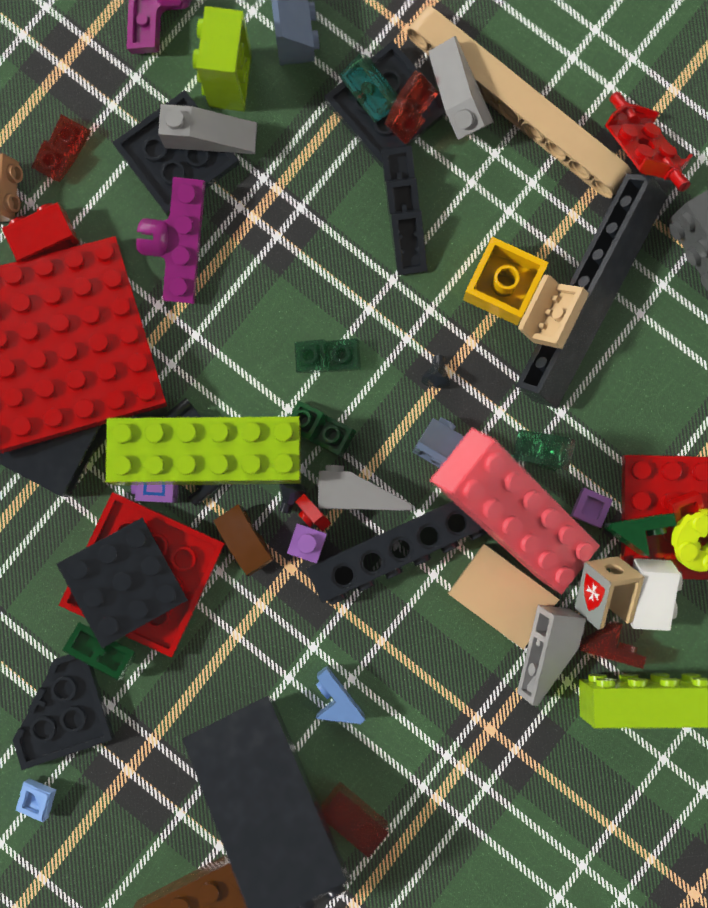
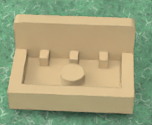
M543 275L518 329L533 343L563 349L589 293L584 287L559 284L551 275Z

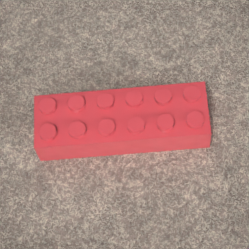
M473 428L430 480L536 578L561 595L582 570L585 562L589 561L600 547L494 439Z

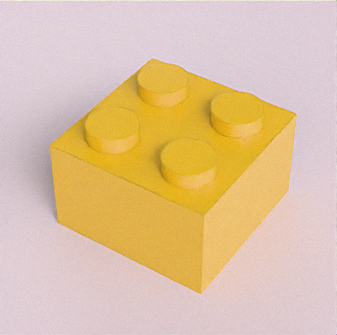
M492 236L465 291L463 300L518 326L549 262Z

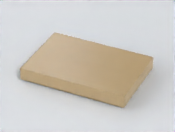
M485 544L481 546L447 593L523 650L530 640L537 606H555L559 601L556 596Z

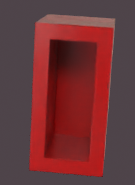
M58 202L44 204L37 209V212L28 216L16 217L9 222V225L1 228L17 262L80 244L66 211Z

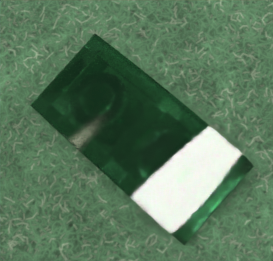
M352 338L333 341L320 339L295 342L296 372L322 373L361 370L359 340Z

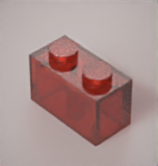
M341 782L338 783L320 805L327 823L368 858L389 834L388 822Z

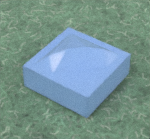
M28 778L23 782L16 811L44 822L49 818L56 789Z

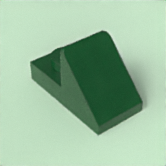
M665 513L605 523L604 528L639 555L649 556L645 531H647L648 536L666 534V527L676 526L674 513Z

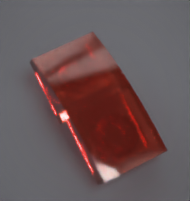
M415 70L397 96L385 122V125L404 144L410 141L426 121L422 114L439 94L421 72Z
M61 114L49 142L43 140L31 168L60 182L77 159L91 130Z

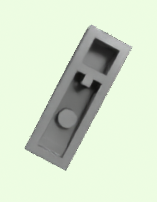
M454 36L428 51L443 106L457 139L464 138L493 123L494 121L457 37Z
M161 104L158 135L164 148L255 154L257 122L193 106Z
M326 465L325 471H319L318 509L412 510L411 503L350 471H344V466Z
M537 606L517 693L532 706L540 704L579 649L585 630L586 618L570 608Z

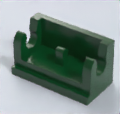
M80 622L62 649L67 654L118 681L124 678L126 669L129 665L133 664L136 658L135 651L116 641L101 648L92 629Z

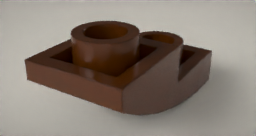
M237 504L213 520L230 552L247 576L254 574L274 560L262 535L256 532L243 506Z

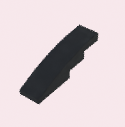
M412 145L380 149L397 275L428 271Z

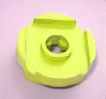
M707 508L699 509L701 512H696L693 515L687 514L682 517L676 524L671 536V544L675 548L677 560L687 568L697 572L708 571V542L702 547L698 542L700 537H706L708 534Z

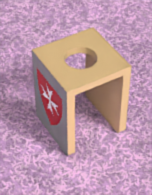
M618 556L586 561L576 598L575 610L598 630L603 629L605 626L608 609L612 610L626 623H632L644 576Z

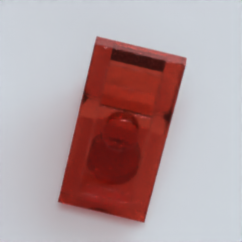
M616 621L583 638L578 649L585 653L644 669L647 658L637 653L638 647L619 642L617 647L622 623Z

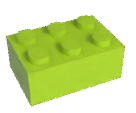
M205 6L203 19L199 18L197 23V38L200 39L199 49H194L193 69H197V81L202 84V95L206 96L210 108L244 112L252 60L244 12L242 10Z

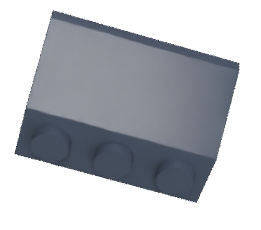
M271 0L280 65L315 61L314 50L320 49L318 30H312L311 21H316L314 1Z
M441 417L439 420L433 418L412 452L440 469L465 437L454 431L456 426Z

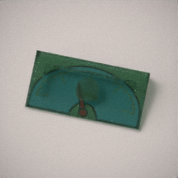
M359 53L339 74V77L375 123L403 103L400 96L368 55Z

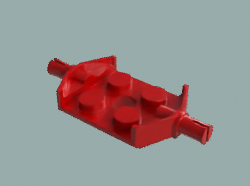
M620 92L612 94L609 101L617 110L612 113L605 126L637 169L644 175L671 180L679 192L687 190L691 183L682 171L693 155L689 154L686 159H681L677 154L676 148L666 140L661 133V129L654 124L660 114L658 111L630 104Z

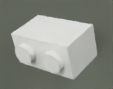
M634 558L633 568L644 576V581L634 619L630 625L633 629L670 631L672 619H675L677 616L676 596L677 591H680L682 588V574L671 560Z

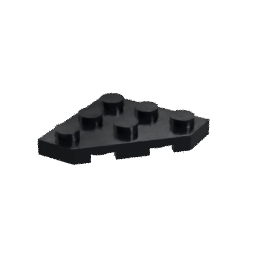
M69 654L53 660L47 677L38 689L21 727L18 728L13 738L21 770L115 738L92 666Z

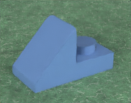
M326 666L317 673L319 682L316 684L318 689L326 699L332 697L334 700L317 713L316 719L355 724L363 723L365 721V714L331 669Z

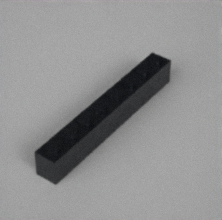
M627 173L569 283L571 286L584 287L589 296L563 349L537 344L516 384V387L532 401L555 409L561 403L668 197L653 176Z

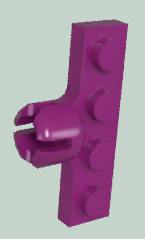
M128 0L127 50L131 54L159 52L162 13L168 10L186 9L190 6L191 0Z
M173 177L170 215L168 219L144 218L138 224L137 232L153 236V240L136 238L138 252L142 255L165 259L163 301L195 304L205 193L204 180Z

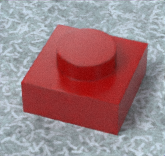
M695 490L666 501L669 513H674L676 524L685 515H693L696 512H701L699 509H704L701 493Z
M305 494L295 501L302 509L298 515L310 528L315 524L323 532L331 524Z

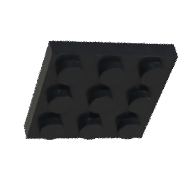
M393 40L361 66L377 72L387 82L391 93V105L386 115L375 121L363 105L366 101V96L364 95V98L360 100L358 96L362 92L354 93L345 80L324 96V102L381 168L380 149L412 144L447 115L441 95ZM385 87V90H384V91H386V94H384V95H387V98H381V99H387V102H384V103H387V105H388V93H387V89H386V87ZM369 88L368 92L373 97L372 90Z
M186 90L166 103L168 105L199 108ZM159 108L112 143L169 217L173 177L204 180L206 190L240 165V162L236 155L230 152L164 148L158 135Z
M143 518L56 564L101 648L106 647L188 600Z

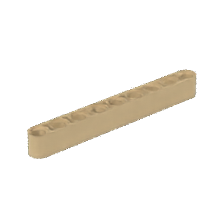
M427 6L406 30L410 40L427 55H429L428 51L456 36L484 101L600 195L612 198L621 186L626 174L632 173L630 167L622 159L433 7Z

